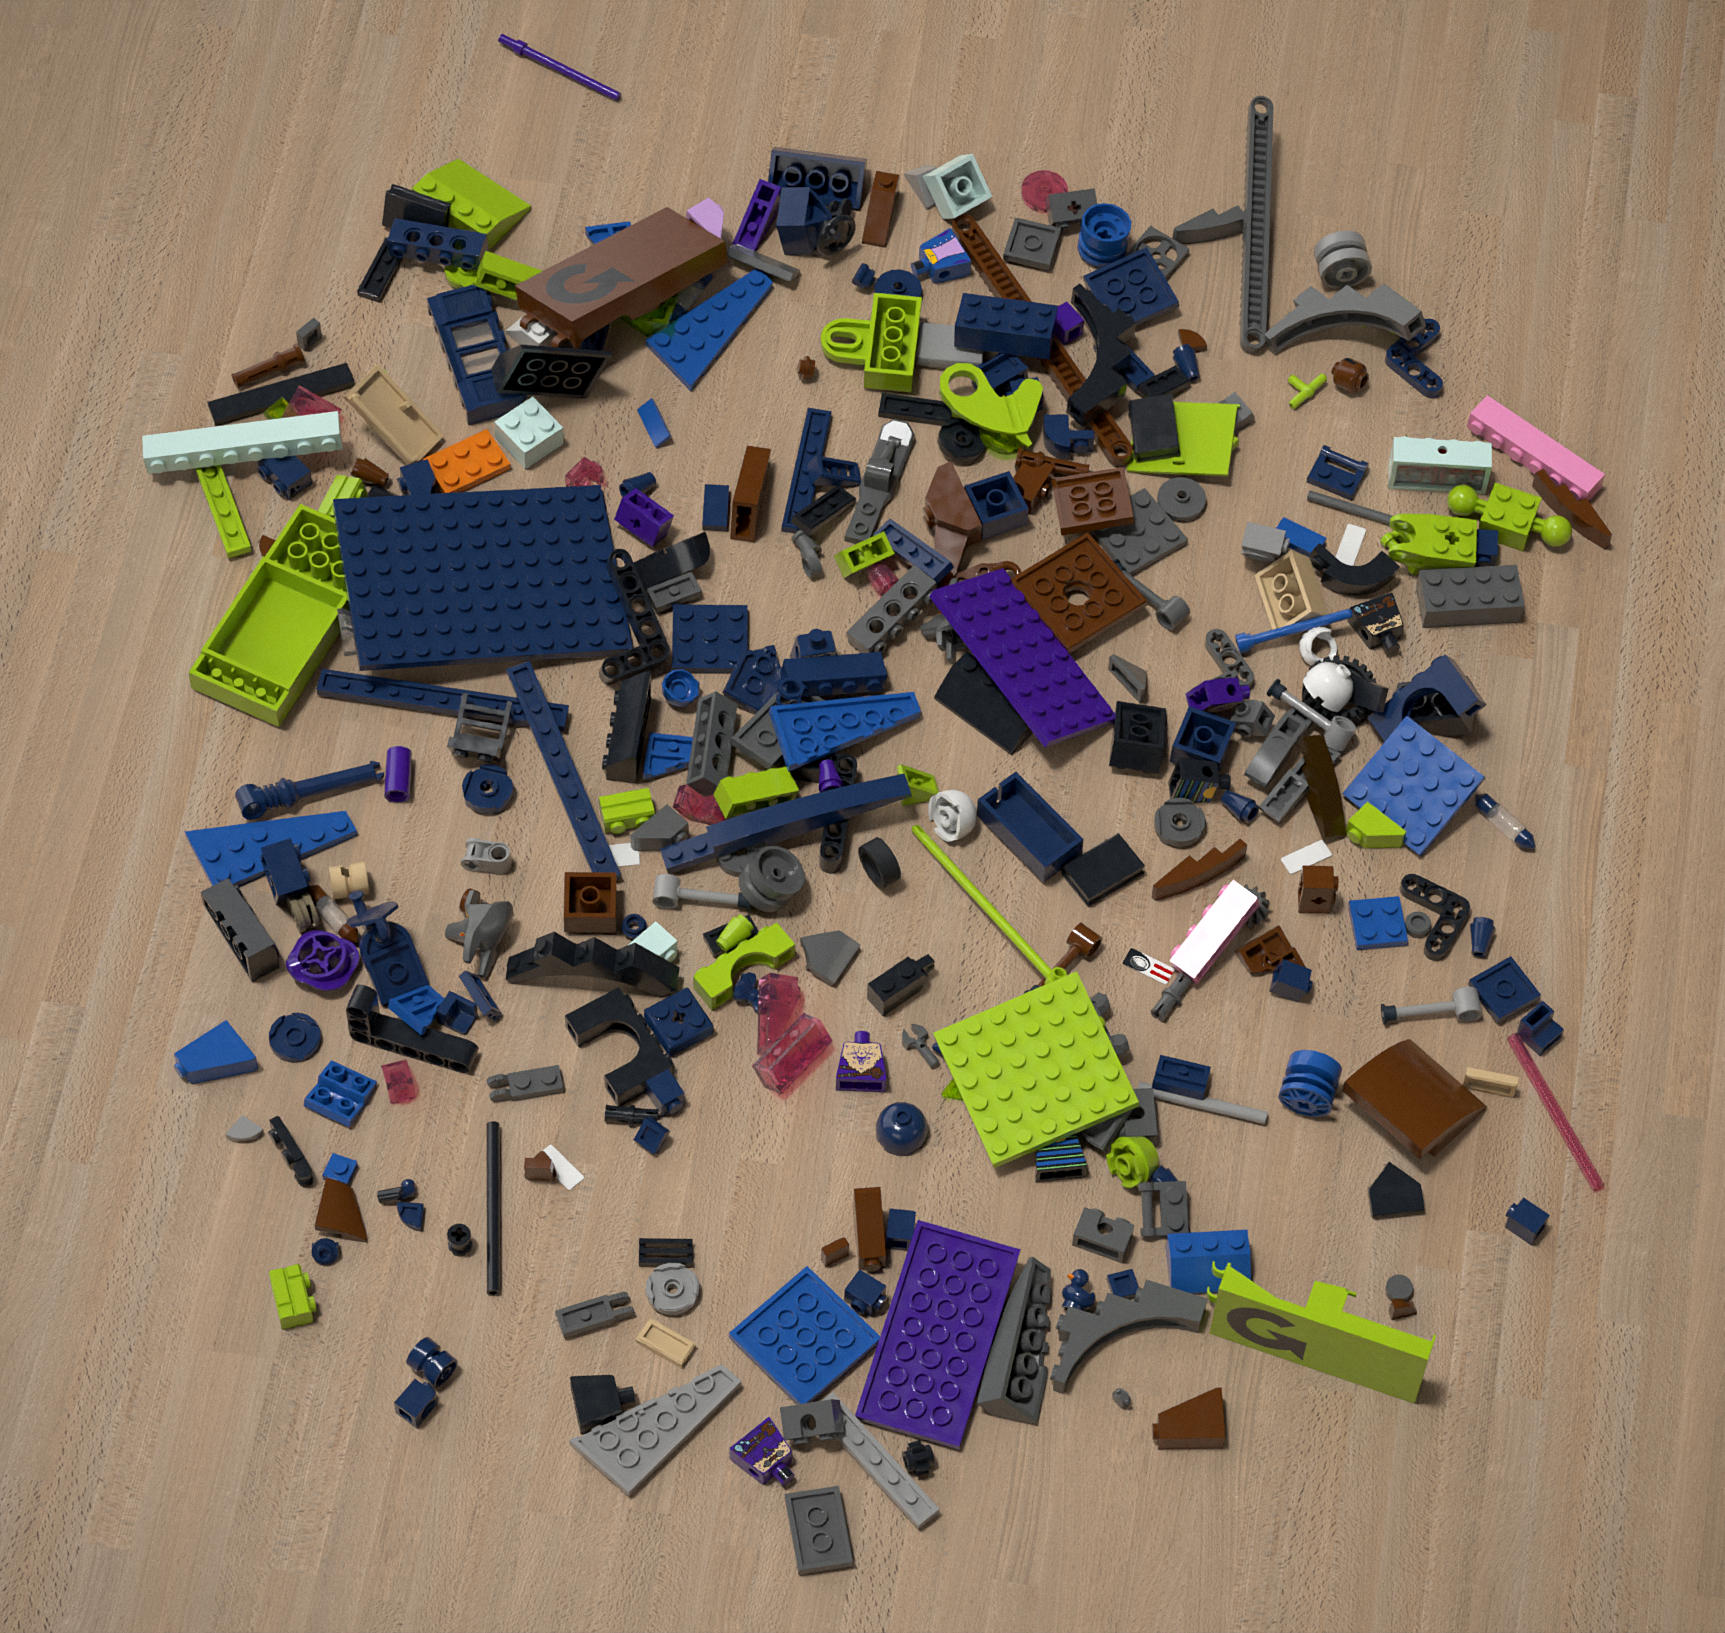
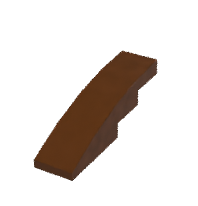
M1544 469L1536 472L1532 487L1543 501L1558 516L1566 518L1570 522L1571 527L1583 537L1604 550L1609 548L1612 533L1587 498L1577 501L1566 484L1556 487Z
M1239 839L1223 853L1214 847L1198 861L1189 855L1153 885L1151 898L1156 901L1178 895L1203 885L1223 874L1245 858L1247 844Z

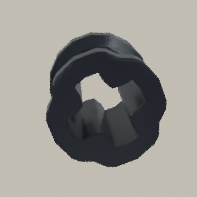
M464 1224L452 1225L447 1232L449 1251L454 1256H465L472 1248L471 1231Z

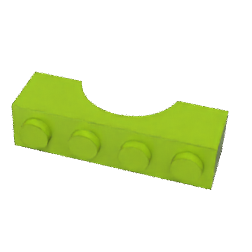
M777 922L770 927L765 926L756 936L750 940H743L730 953L720 955L710 966L700 968L693 976V989L707 1006L713 1010L733 997L732 979L740 969L748 965L759 964L775 970L795 957V943Z

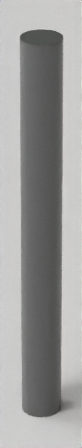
M1309 491L1307 500L1390 525V518L1393 517L1386 513L1314 491Z

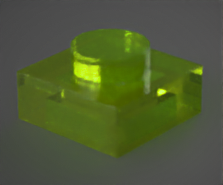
M283 397L263 412L268 420L298 416Z

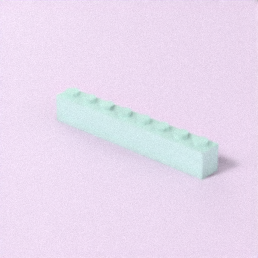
M338 411L142 436L143 459L147 474L343 449Z

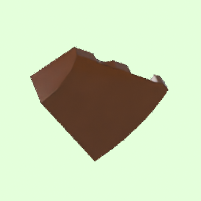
M1280 925L1234 951L1240 962L1250 973L1274 971L1283 959L1306 967L1296 948L1290 945Z
M326 1178L314 1225L315 1230L341 1234L342 1239L366 1243L367 1235L353 1188L342 1182Z

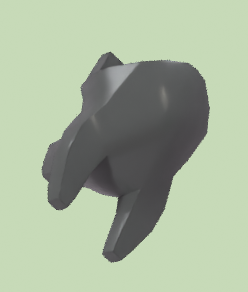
M951 579L949 585L958 583V579ZM941 611L931 620L920 625L921 633L925 638H937L938 648L941 651L946 650L947 659L951 664L956 663V650L968 648Z
M470 890L465 902L467 918L448 924L445 930V937L464 943L463 961L466 964H471L476 950H480L481 961L478 976L486 978L497 957L499 943L512 924L514 916L513 905L509 901H497L492 904L482 902L477 904L479 894L474 890Z

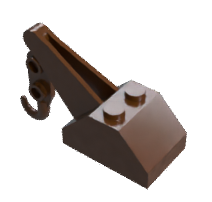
M950 461L938 466L925 497V507H923L925 515L923 520L927 529L932 528L935 534L934 550L951 561L954 568L937 584V589L948 586L951 579L954 578L961 582L1002 568L1005 571H1013L1015 576L1021 573L1019 566L1011 561L981 563L958 573L966 547L981 542L982 524L952 462Z

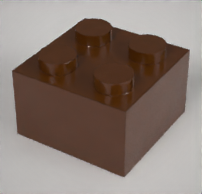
M565 872L564 932L616 933V872Z

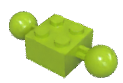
M1496 482L1488 501L1478 498L1476 491L1468 485L1454 487L1447 497L1448 507L1454 514L1459 516H1467L1473 512L1483 514L1478 529L1498 531V544L1522 552L1531 530L1541 533L1543 541L1553 547L1566 544L1572 535L1571 524L1566 518L1554 515L1544 520L1537 517L1541 497Z

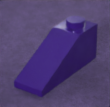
M759 179L732 245L738 244L756 252L778 214L782 187Z

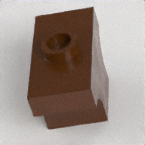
M1047 462L1039 467H1032L1022 463L1013 477L1029 509V515H1031L1040 499L1046 498L1050 490L1049 485L1052 482L1051 479H1053L1054 466Z

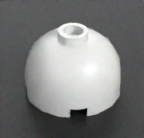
M1331 662L1319 663L1309 670L1303 679V683L1314 699L1319 696L1324 701L1321 705L1334 712H1339L1349 702L1353 694L1351 673L1342 664L1337 665Z
M953 789L939 792L930 798L928 805L930 821H935L938 828L933 829L942 840L950 842L967 836L975 827L977 818L976 806L966 793Z

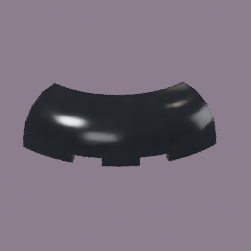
M702 532L665 548V550L663 548L634 561L633 563L644 589L646 590L704 565L710 556V544L707 534ZM626 580L622 582L625 589H634L631 581Z

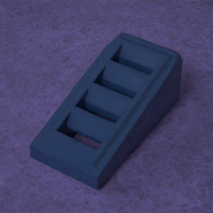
M816 455L807 465L810 484L859 486L861 484L857 462Z

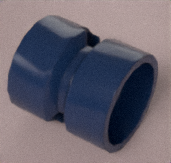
M425 1337L411 1350L406 1364L418 1374L423 1373V1378L437 1388L450 1378L457 1367L458 1360L445 1350L441 1352L440 1345L430 1337Z

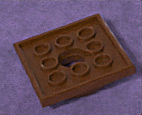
M1088 532L1010 579L1014 587L1024 594L1025 601L1032 609L1038 612L1039 618L1047 628L1052 630L1054 637L1068 653L1073 652L1147 606L1148 602ZM1073 590H1079L1086 593L1089 600L1084 605H1073L1068 602L1066 594Z

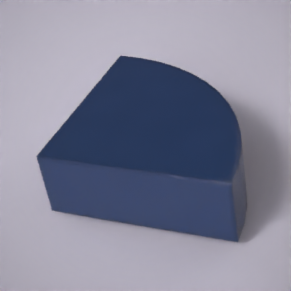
M397 1202L398 1215L403 1224L412 1230L421 1231L424 1203Z

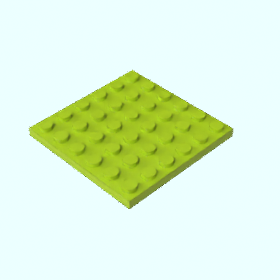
M1077 971L933 1033L994 1168L1140 1106Z

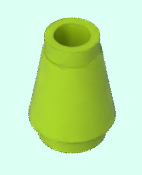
M738 914L737 917L731 918L716 940V943L723 951L727 952L749 937L754 927L743 915Z

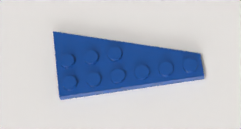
M914 692L770 706L769 710L788 772L919 718L921 712Z
M346 811L185 831V837L211 886L228 878L233 886L237 885L238 887L265 876L259 858L261 847L291 838L293 844H298L302 855L300 860L357 836V830Z

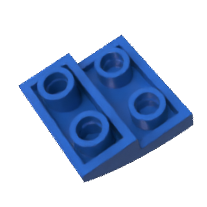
M331 1060L319 1074L318 1083L305 1097L304 1106L350 1128L368 1102L377 1086V1081Z

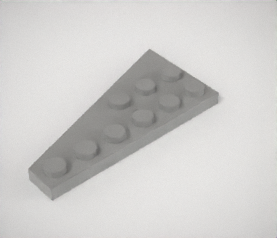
M721 1364L693 1378V1381L679 1388L675 1387L669 1390L667 1394L657 1399L653 1398L618 1415L615 1420L603 1426L598 1425L592 1428L591 1432L581 1437L576 1436L570 1439L569 1444L626 1495L630 1496L741 1386V1380Z

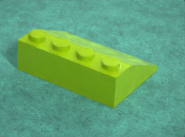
M459 158L427 173L412 187V190L450 203L449 228L487 234L489 250L532 209L530 204Z

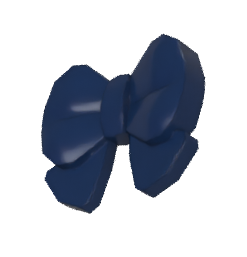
M748 972L742 974L741 979L733 988L732 995L734 999L738 1002L746 1001V1003L752 1004L757 1014H763L772 1004L773 997L775 996L774 987L771 983H766L758 991L754 988L756 981L755 973Z

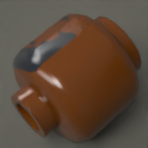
M1344 358L1340 362H1336L1331 371L1334 384L1350 393L1362 390L1369 379L1366 366L1352 358Z

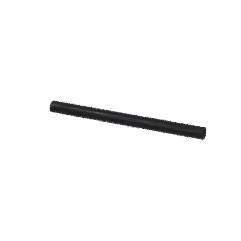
M496 1121L486 1124L487 1294L491 1296L500 1294V1124Z

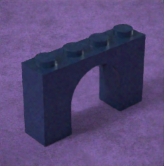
M1444 654L1435 658L1431 662V666L1424 672L1417 673L1407 686L1396 690L1392 698L1385 703L1383 712L1373 711L1368 719L1383 740L1386 741L1406 716L1411 719V713L1415 704L1428 694H1443L1457 714L1467 721L1487 704L1455 660Z

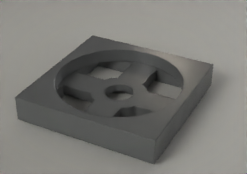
M1150 226L1124 257L1145 247L1148 248L1151 255L1159 253L1161 257L1154 260L1158 266L1162 265L1165 267L1160 270L1165 279H1167L1189 254V248ZM1149 239H1156L1161 242L1157 248H1151L1145 243ZM1170 248L1177 252L1175 261L1166 257L1165 253Z

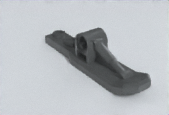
M893 419L882 425L877 443L859 486V500L845 534L846 542L857 544L871 538L883 508L892 500L915 437L908 422Z

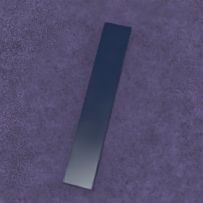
M814 408L807 409L781 532L796 534L797 531L801 530L791 523L792 517L813 502L816 485L810 484L807 465L816 455L823 456L832 411Z

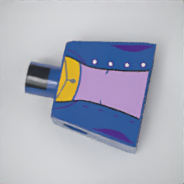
M949 228L920 245L919 260L911 263V269L915 276L927 273L933 283H941L969 276L971 260L952 229Z

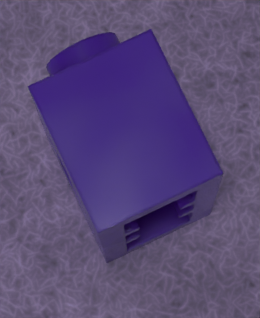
M635 488L621 499L614 520L653 547L667 536L674 515Z

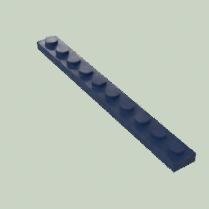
M530 661L506 669L507 676L590 871L616 872L617 879H620L621 873Z
M328 669L321 670L317 686V695L455 716H458L463 693L468 694L467 704L503 711L506 709L507 701H510L513 704L509 724L529 726L516 697ZM548 702L559 731L565 732L569 705ZM467 710L464 713V717L503 723L504 717Z

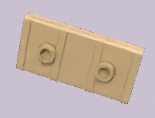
M378 364L374 365L343 397L406 465L419 462L444 436Z

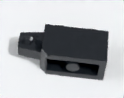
M929 954L917 961L909 956L868 983L867 999L882 1016H885L920 992L924 987V980L928 978L927 973L935 967L934 959Z

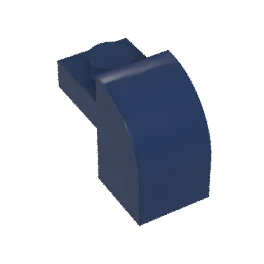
M1068 414L1044 415V446L1054 457L1069 460L1070 452H1093L1094 430H1069Z

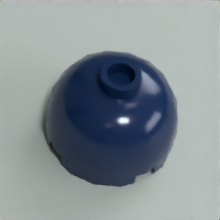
M895 1102L886 1106L880 1112L876 1122L875 1131L878 1143L880 1142L886 1152L896 1156L913 1154L919 1147L921 1149L924 1146L928 1136L927 1120L923 1112L917 1106L907 1102Z

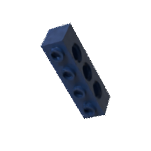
M396 218L387 238L390 256L414 259L420 262L437 263L443 266L460 267L467 270H478L485 251L489 250L487 234Z

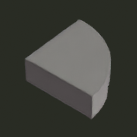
M242 1115L226 1133V1138L234 1142L255 1140L264 1132L261 1127Z

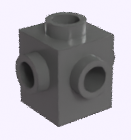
M1250 700L1238 704L1230 720L1236 722L1237 732L1242 736H1266L1275 715L1263 701Z

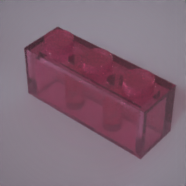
M803 1013L752 1067L765 1088L782 1094L824 1052L833 1040L820 1019Z

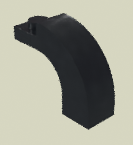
M1320 543L1312 550L1309 557L1313 567L1324 573L1320 582L1328 588L1346 595L1357 596L1374 593L1394 579L1400 568L1383 551L1365 565H1347L1338 560Z

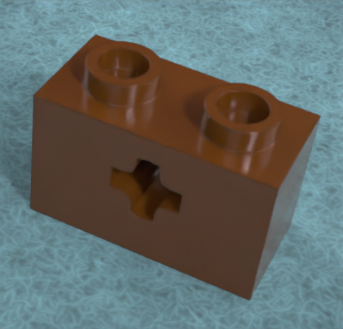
M1302 866L1297 890L1298 913L1329 914L1331 904L1336 902V891L1338 892L1339 886L1338 876H1334V866Z

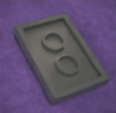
M839 1486L785 1494L784 1499L798 1575L853 1566Z

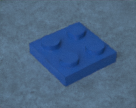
M1399 896L1349 901L1348 909L1356 950L1407 946L1408 938Z

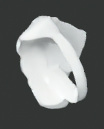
M1317 627L1303 634L1299 642L1301 657L1307 664L1312 666L1318 660L1323 662L1324 659L1318 658L1311 651V645L1315 637L1324 639L1329 643L1330 652L1328 656L1333 660V656L1337 652V644L1330 636L1331 629Z

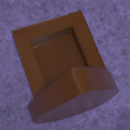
M540 1151L534 1158H525V1179L538 1181H555L557 1179L552 1159L544 1151Z

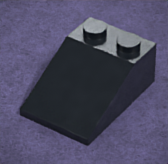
M1410 682L1398 683L1397 690L1404 688ZM1431 693L1422 697L1415 704L1411 713V719L1431 734L1457 736L1472 733L1474 716L1468 721L1459 716L1441 693Z
M1122 701L1116 702L1109 766L1118 769L1139 770L1143 773H1159L1164 750L1166 708Z

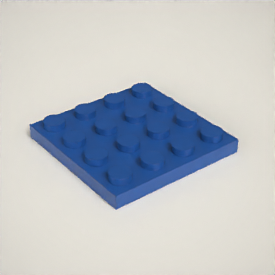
M1406 716L1342 794L1359 808L1368 801L1407 831L1403 843L1421 857L1486 778Z
M808 1266L802 1269L729 1332V1338L797 1405L813 1402L874 1349L880 1339V1335Z

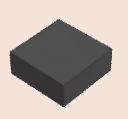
M312 318L296 332L297 343L303 351H306L322 337L320 322L315 318Z

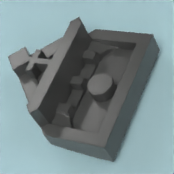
M839 930L800 938L801 947L803 946L807 962L806 970H810L829 986L836 982L860 947L859 943Z

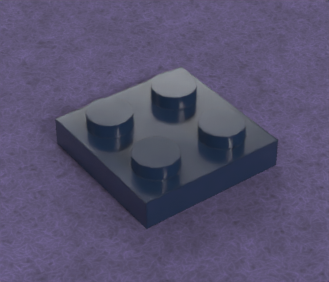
M1511 956L1469 979L1468 982L1469 987H1474L1478 990L1479 1000L1497 1023L1537 1002L1541 997L1539 991Z

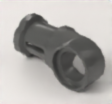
M802 530L797 531L791 540L801 551L802 566L806 575L812 578L822 574V565L818 558L822 548L815 543L812 535L809 536Z

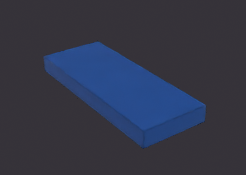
M649 399L637 409L656 448L672 437L654 399Z

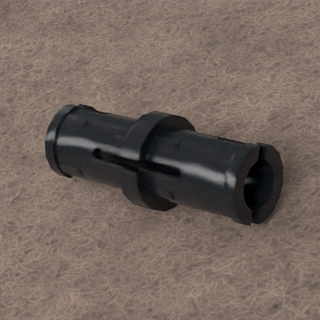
M606 1105L605 1122L628 1123V1126H633L634 1124H642L647 1117H651L658 1122L659 1109L635 1108V1105H630L629 1107Z

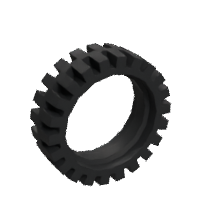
M1334 655L1333 660L1329 656L1323 659V662H1331L1337 665L1342 664L1348 668L1352 675L1377 684L1371 670L1367 671V666L1364 663L1359 666V660L1355 658L1352 662H1349V656H1344L1343 660H1340L1339 655ZM1318 660L1317 662H1315V665H1314V666H1311V667L1309 668V670H1311V669H1312L1313 667H1315L1317 664L1322 663V662H1321L1320 660ZM1303 683L1302 702L1329 721H1332L1335 716H1342L1352 721L1355 726H1358L1360 721L1364 722L1368 715L1370 716L1372 710L1360 705L1351 709H1342L1339 712L1331 711L1321 705L1322 702L1318 697L1314 699Z

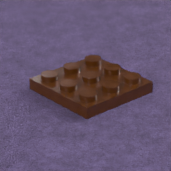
M1124 467L1051 479L1061 536L1134 524Z

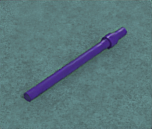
M501 34L498 42L513 49L514 53L520 56L525 55L615 101H619L621 97L620 92L528 47V44L520 39L516 41L504 34Z

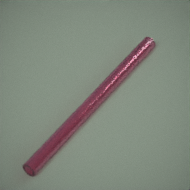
M1518 1033L1510 1035L1507 1041L1593 1191L1604 1187L1601 1177Z

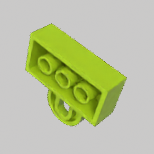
M874 293L871 321L840 318L829 322L821 333L822 351L828 358L839 363L865 365L864 388L912 393L922 297ZM834 337L852 338L856 342L853 344L835 343L831 339Z

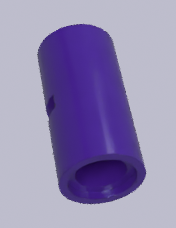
M394 746L387 750L384 797L390 802L401 803L410 798L412 751L407 747Z

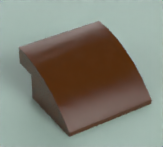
M1411 1039L1401 1041L1389 1047L1368 1061L1344 1081L1342 1090L1418 1159H1421L1427 1152L1433 1157L1436 1156L1487 1109V1106Z

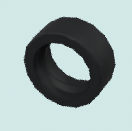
M876 837L858 848L861 864L868 877L877 887L883 889L901 878L897 859L889 846L881 838Z

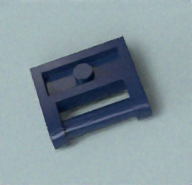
M1323 445L1306 482L1351 501L1368 469L1369 463L1363 460L1359 462L1332 451L1329 446ZM1329 459L1356 470V473L1353 474L1328 464L1326 460Z

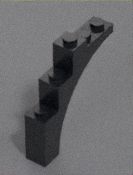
M1078 284L1073 288L1071 304L1081 313L1091 329L1096 347V362L1091 374L1083 385L1068 398L1066 413L1084 427L1125 398L1127 382L1120 374L1130 366L1132 353L1125 343L1134 338L1136 322L1120 308L1112 313L1110 308L1102 304L1089 289Z
M552 932L537 938L534 947L508 957L505 980L515 984L524 980L545 976H587L625 983L661 997L677 990L680 967L636 942L620 949H615L596 937L576 944L560 934Z

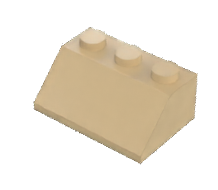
M1290 550L1255 574L1272 630L1328 614L1309 557Z

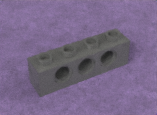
M914 565L847 631L848 643L860 653H882L886 648V644L892 638H897L909 621L913 622L926 605L933 603L929 596L933 590L937 589L936 581ZM909 595H915V596H916L914 599H907V598H906V597L909 596ZM892 612H899L897 616L889 615ZM877 628L882 629V631L879 633L872 632L874 629Z
M717 691L698 700L686 781L687 786L707 798L714 796L720 780L728 775L732 747L730 743L734 733L738 705Z

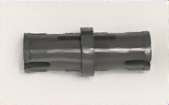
M1179 972L1169 988H1165L1162 991V997L1150 1011L1154 1018L1157 1019L1160 1014L1161 1016L1158 1020L1164 1021L1172 1008L1179 1005L1181 996L1189 985L1192 984V979L1187 974L1182 979L1184 973Z

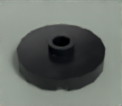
M951 419L943 424L938 433L937 443L940 450L945 456L954 461L963 463L973 462L981 456L985 449L986 437L980 427L965 422L966 420Z

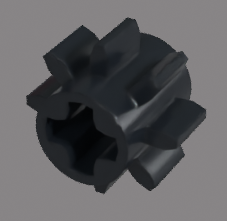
M920 1440L908 1443L907 1451L902 1452L906 1470L908 1472H916L917 1476L929 1473L930 1465L935 1464L931 1446L929 1444H921Z

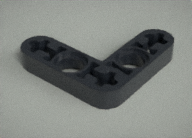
M1405 875L1400 886L1402 896L1440 915L1427 937L1423 949L1425 956L1429 960L1440 961L1446 956L1466 921L1470 910V903L1466 898L1419 875ZM1412 883L1415 884L1416 888L1414 887L1412 890L1408 889V886H1410ZM1423 888H1425L1424 896H1421L1420 894L1423 892ZM1431 893L1439 894L1442 900L1437 903L1429 900L1428 895ZM1461 906L1462 910H1459L1455 919L1452 917L1454 908ZM1442 924H1450L1454 931L1444 933L1441 931L1440 926ZM1439 938L1442 940L1440 948L1433 951L1432 947L1436 945Z

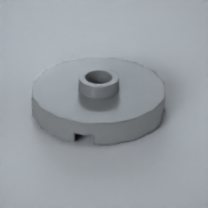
M666 1263L654 1269V1272L648 1277L646 1281V1296L649 1304L656 1311L665 1315H678L687 1312L694 1306L699 1296V1282L696 1274L692 1270L687 1269L686 1266L680 1263ZM674 1288L677 1292L669 1293L668 1290Z

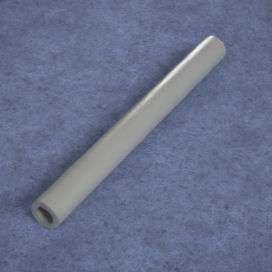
M1140 1081L1138 1089L1152 1088V1084ZM1153 1089L1154 1098L1261 1124L1266 1122L1267 1111L1208 1097H1203V1100Z

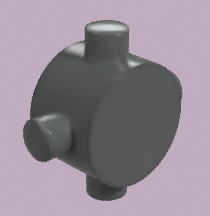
M1117 1388L1112 1393V1398L1119 1407H1127L1131 1403V1398L1124 1389Z

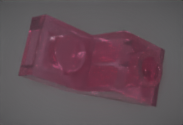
M686 784L679 786L672 808L688 820L707 825L728 820L725 819L714 794L702 797Z

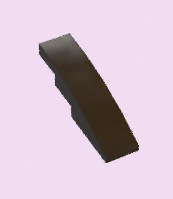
M1324 735L1301 737L1298 744L1306 762L1302 771L1310 789L1306 797L1323 840L1343 838L1346 836L1342 800L1332 758Z

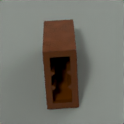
M881 1187L856 1188L853 1194V1221L858 1269L877 1271L880 1268H885L886 1263Z
M1222 1387L1214 1388L1158 1413L1157 1423H1152V1440H1157L1158 1450L1223 1449L1225 1428Z

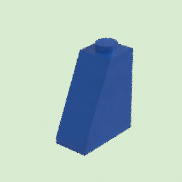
M227 1020L174 1053L176 1062L174 1069L181 1078L186 1077L190 1084L250 1073L258 1069L256 1056Z

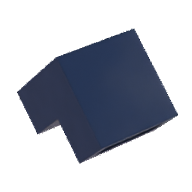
M1544 1001L1539 1003L1520 1020L1516 1033L1539 1056L1557 1042L1564 1032V1029L1552 1019L1555 1011Z

